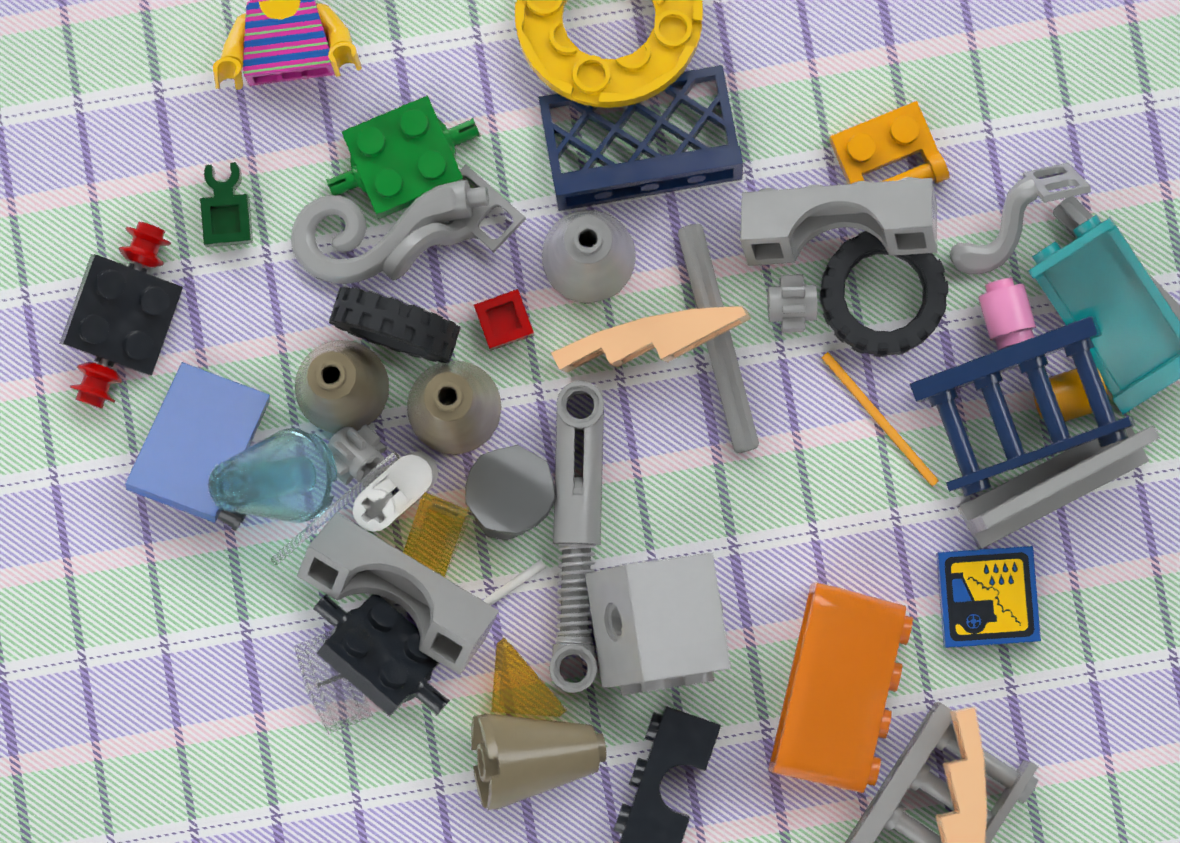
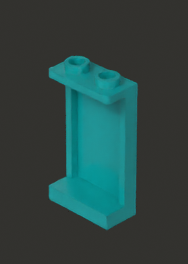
M1095 215L1072 230L1077 239L1063 248H1060L1055 241L1033 255L1032 258L1037 265L1029 269L1028 272L1033 279H1036L1066 325L1089 316L1096 317L1102 336L1092 339L1094 348L1090 349L1105 385L1113 395V401L1122 415L1180 379V320L1111 216L1101 222L1098 216Z

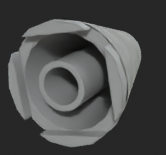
M580 210L561 218L548 232L542 248L543 269L552 287L565 298L584 304L603 301L618 294L630 280L635 266V246L629 231L615 217L597 210ZM594 244L591 248H585L582 245Z

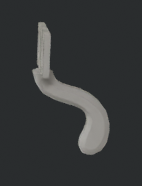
M1068 162L1023 172V179L1018 181L1007 194L998 237L987 245L957 243L950 251L951 262L959 271L966 274H983L997 269L1012 256L1019 243L1024 212L1029 203L1036 200L1037 196L1046 203L1090 193V185ZM1056 173H1064L1062 175L1038 179V177L1047 176ZM1076 186L1074 188H1069L1061 191L1049 192V190H1054L1062 187Z
M465 164L460 169L463 178H469L479 188L487 187L489 206L474 207L472 217L452 220L447 225L431 223L411 232L390 253L384 263L383 272L391 280H397L410 269L421 253L434 245L451 246L473 238L479 239L494 253L526 218ZM501 207L513 217V223L499 238L491 239L479 228V224L493 208Z

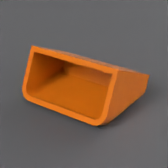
M818 582L810 584L768 767L770 772L864 793L867 784L876 785L881 765V758L874 756L878 737L886 739L892 711L885 709L889 691H897L902 673V664L895 662L899 644L907 645L913 624V617L905 616V605Z

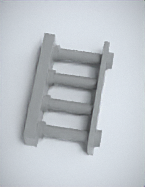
M940 702L933 704L845 843H874L883 828L889 832L895 829L915 843H942L938 834L904 813L905 807L899 803L909 787L915 791L920 788L954 810L948 784L929 772L931 766L925 763L935 747L941 751L947 748L961 757L954 726L951 723L950 711L953 710ZM983 750L985 774L1006 787L992 810H987L985 843H990L1017 801L1022 804L1025 803L1034 791L1038 779L1033 777L1038 766L1031 761L1023 760L1016 771Z

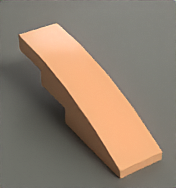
M742 306L696 308L649 316L593 333L553 351L551 354L559 370L567 373L602 354H605L610 365L618 368L656 348L661 360L668 363L750 320L751 317Z
M966 707L950 711L961 759L943 763L954 811L935 815L942 843H985L987 800L984 754L975 707Z

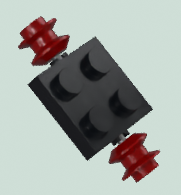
M138 221L136 229L126 227L125 229L133 237L130 246H123L118 249L124 259L131 262L128 266L96 254H91L59 343L95 356L94 361L98 364L86 362L77 365L78 370L84 375L81 384L70 385L69 388L78 391L75 400L103 409L105 401L115 403V400L108 394L111 384L122 383L118 373L107 366L113 367L115 363L152 376L183 289L182 286L147 274L148 269L146 268L153 269L164 265V262L157 254L160 247L170 246L171 242L163 239L165 230Z

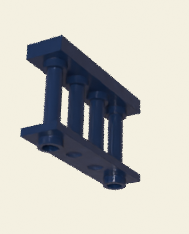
M1089 316L910 383L916 402L929 400L931 407H937L962 477L946 482L949 492L962 489L965 497L991 488L988 478L1096 439L1101 448L1128 438L1125 429L1136 425L1133 416L1116 420L1090 349L1094 348L1092 339L1102 336L1096 317ZM1061 350L1065 351L1067 357L1072 356L1098 426V428L1070 437L1044 367L1049 364L1046 356ZM1018 366L1021 374H1027L1052 441L1051 445L1026 454L999 384L1003 381L1002 372ZM974 383L976 391H982L1007 461L982 470L979 468L954 400L959 398L956 389Z

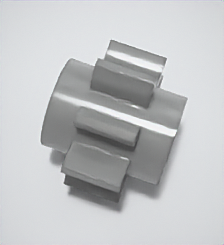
M803 274L781 275L779 286H771L767 290L769 322H781V333L804 332L805 321H817L816 285H804Z
M364 425L359 432L353 427H344L330 439L327 451L331 456L326 459V463L332 468L331 472L345 485H348L353 478L359 483H367L373 480L383 469L385 458L381 453L386 450V446L380 442L381 438L367 425Z

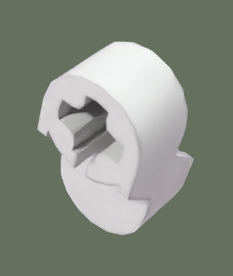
M410 452L398 459L368 485L354 501L352 510L358 525L368 531H381L394 523L404 512L420 500L437 481L438 469L433 458L423 452ZM398 488L400 491L394 495L392 491Z

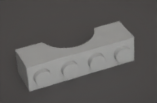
M907 177L898 181H858L846 185H809L805 188L781 190L765 188L755 192H742L740 241L748 266L795 263L801 250L814 237L828 230L847 227L861 229L877 237L886 248L889 256L937 253V202L932 178L919 179Z
M338 513L333 515L310 543L297 574V577L337 601L349 595L368 593L380 595L396 602L412 616L420 634L419 651L461 675L485 641L499 612L498 609L484 602L479 597L474 596Z

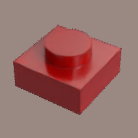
M518 289L474 304L490 351L534 336V331Z

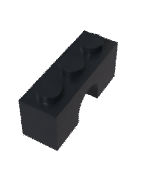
M665 706L663 714L653 712L645 735V740L653 742L647 760L637 759L629 785L636 787L637 791L631 806L622 803L613 831L622 834L619 843H682L690 816L673 810L664 803L660 794V784L664 775L670 769L679 765H689L706 771L721 728L720 724Z

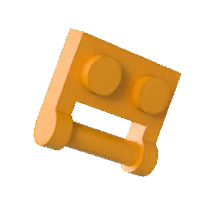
M917 101L831 135L829 138L848 184L865 181L863 175L919 152L925 164L881 182L915 177L919 179L932 178L933 182L937 184L950 178L947 165L937 149Z

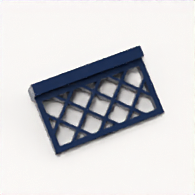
M723 65L684 71L674 83L663 90L673 97L674 100L662 116H659L639 102L628 105L615 125L595 112L598 107H587L558 93L538 97L558 211L742 180L743 159L740 146H738ZM715 80L718 95L708 108L687 96L695 84ZM683 86V88L680 91L674 88ZM681 103L701 115V118L689 134L668 122ZM719 105L722 118L714 113ZM570 106L582 115L568 133L552 122L550 109ZM635 111L655 123L643 142L622 130ZM589 119L609 131L596 150L576 138ZM709 120L725 131L727 145L709 148L695 138ZM662 128L683 141L674 154L662 156L649 147ZM555 135L563 139L558 147L556 146ZM616 136L637 149L628 162L616 164L603 156V153ZM569 145L574 146L590 157L581 170L561 173L559 159ZM689 146L695 149L693 151L685 152ZM643 154L649 157L639 160ZM597 162L603 165L600 167L593 168Z

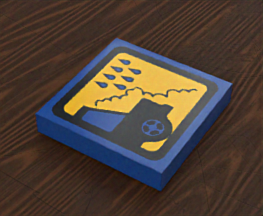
M1033 546L936 553L944 648L1041 641Z

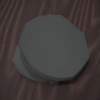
M519 445L493 450L480 455L470 469L465 485V504L475 517L476 524L488 538L509 540L524 534L526 531L536 527L548 516L556 501L554 481L548 462Z

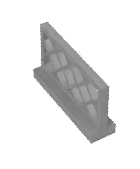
M1154 425L1137 433H1134L1132 427L1125 429L1128 436L1127 439L1101 448L1097 439L1071 448L959 506L957 509L979 550L1149 462L1143 447L1160 439Z

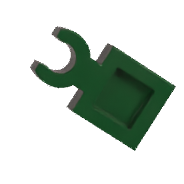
M236 162L230 163L231 176L225 182L215 180V169L212 164L205 166L204 178L208 186L213 190L214 197L200 198L203 241L206 248L253 243L250 198L248 194L236 195L235 190L242 181V172Z

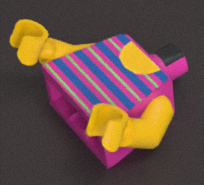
M251 0L247 2L246 13L236 18L223 45L221 58L213 65V74L216 89H220V84L223 80L234 79L236 90H240L243 88L242 70L249 86L331 75L339 77L341 76L339 69L342 65L353 63L357 71L362 69L357 50L352 43L349 29L330 6L322 3L317 4L316 0Z

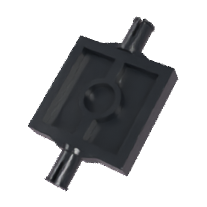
M327 594L315 605L313 610L334 626L331 636L323 643L316 654L389 717L402 703L413 700L415 697L434 712L436 716L448 704L450 700L428 683L431 679L432 671L440 663L419 651L420 634L418 628L380 595L372 594L359 608L352 609L348 613L328 597Z

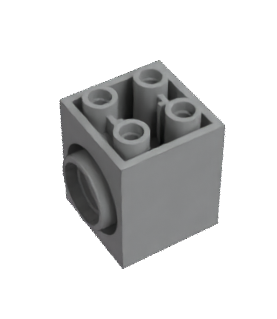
M713 552L624 564L585 574L602 688L620 686L621 695L713 682V671L731 669Z

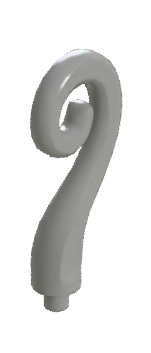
M467 180L437 186L418 197L375 247L363 255L348 259L330 258L318 249L315 240L317 226L324 218L330 215H337L344 219L346 223L344 231L337 234L332 240V247L336 251L343 253L351 251L360 245L367 228L366 219L361 208L351 199L334 195L324 196L306 205L297 215L292 227V250L300 265L317 279L336 284L361 282L382 272L384 263L393 249L416 229L431 223L469 218L473 215L474 207L489 206L487 187L470 189Z

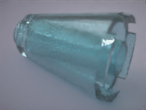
M288 428L268 436L215 466L210 474L208 486L212 500L223 510L289 523H303L320 517L331 505L334 496H330L332 482L337 481V468L332 452L321 437L314 433L309 434L299 428Z

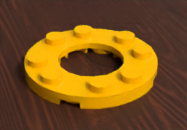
M517 0L515 2V25L518 41L526 61L542 82L553 91L574 102L588 106L605 108L623 107L656 96L674 83L685 71L700 41L703 20L702 0H651L655 9V22L647 41L634 53L617 59H602L601 57L584 53L568 38L563 24L564 6L567 0Z

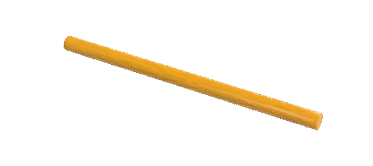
M827 352L821 357L822 360L933 487L939 481L831 354Z

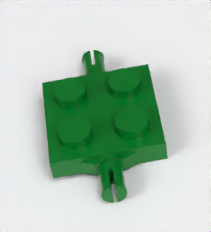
M427 95L341 131L350 151V166L352 170L326 179L334 196L360 187L361 191L370 199L379 220L409 207L418 197L437 186L464 180L456 162L455 146L481 136L473 118L447 129L446 125L437 118Z

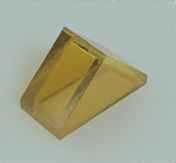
M424 492L403 553L445 578L472 514L467 509Z
M505 637L502 638L496 646L491 712L560 717L567 711L564 705Z

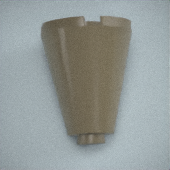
M336 340L318 346L302 361L295 379V396L304 416L316 427L333 434L344 427H353L356 431H359L364 425L368 426L382 414L389 397V378L382 361L368 347L354 341ZM340 374V378L336 383L329 384L334 376Z
M452 360L450 363H438L425 370L414 382L407 401L408 419L416 436L431 449L453 455L470 452L486 443L499 425L502 408L500 394L492 378L478 366ZM452 394L458 395L454 404L449 406L442 404V401L447 396Z
M485 713L473 716L471 724V750H477L478 765L473 766L478 795L484 809L498 810L597 773L599 763L606 761L604 736L602 733L596 734L594 727L590 724Z

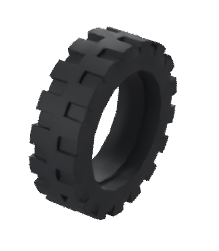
M864 231L844 242L828 262L822 276L820 304H822L824 311L823 316L827 325H830L835 332L834 335L842 343L846 342L852 346V349L856 352L873 354L875 357L900 355L923 343L933 333L943 317L947 306L946 299L949 289L948 281H945V269L940 259L937 260L933 253L896 255V257L906 261L917 272L923 288L922 304L916 317L906 326L893 331H874L860 324L849 312L844 298L845 281L854 266L862 259L877 254L889 255L877 237Z
M347 286L340 287L329 319V323L336 328L347 331L353 336L364 338L368 342L388 347V349L397 352H404L413 357H422L426 360L438 361L440 363H450L461 329L456 323L443 319L442 316L436 313L427 312L421 307L403 303L401 300L392 297H384L372 291L366 292L359 288H349Z

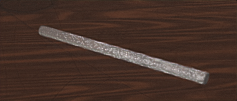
M395 451L388 455L271 557L272 563L278 565L330 520L335 513H338L400 459L399 455Z

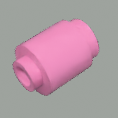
M1012 277L986 284L987 293L978 296L989 338L996 341L997 349L1001 350L1033 338L1032 329L1036 328L1025 285H1014Z

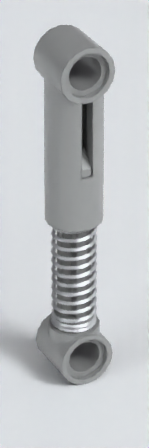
M585 381L571 382L563 387L558 394L556 403V501L554 503L553 544H558V550L562 552V555L557 557L559 560H562V563L558 565L562 572L557 574L562 580L557 582L561 589L556 591L558 594H561V597L557 599L561 606L556 608L558 611H561V614L556 616L560 620V623L556 625L557 628H560V632L556 633L558 637L555 638L557 640L556 644H553L549 670L555 685L563 691L571 693L583 691L591 686L597 674L596 645H592L593 638L591 633L593 630L589 628L592 620H589L591 611H589L590 604L585 574L595 572L594 569H590L591 565L595 564L591 560V556L595 555L594 552H591V548L601 545L604 402L599 389L590 382ZM575 395H586L593 401L594 410L590 416L577 419L568 413L567 403ZM575 431L584 432L583 477H574ZM568 655H579L587 663V675L580 682H567L560 674V664Z

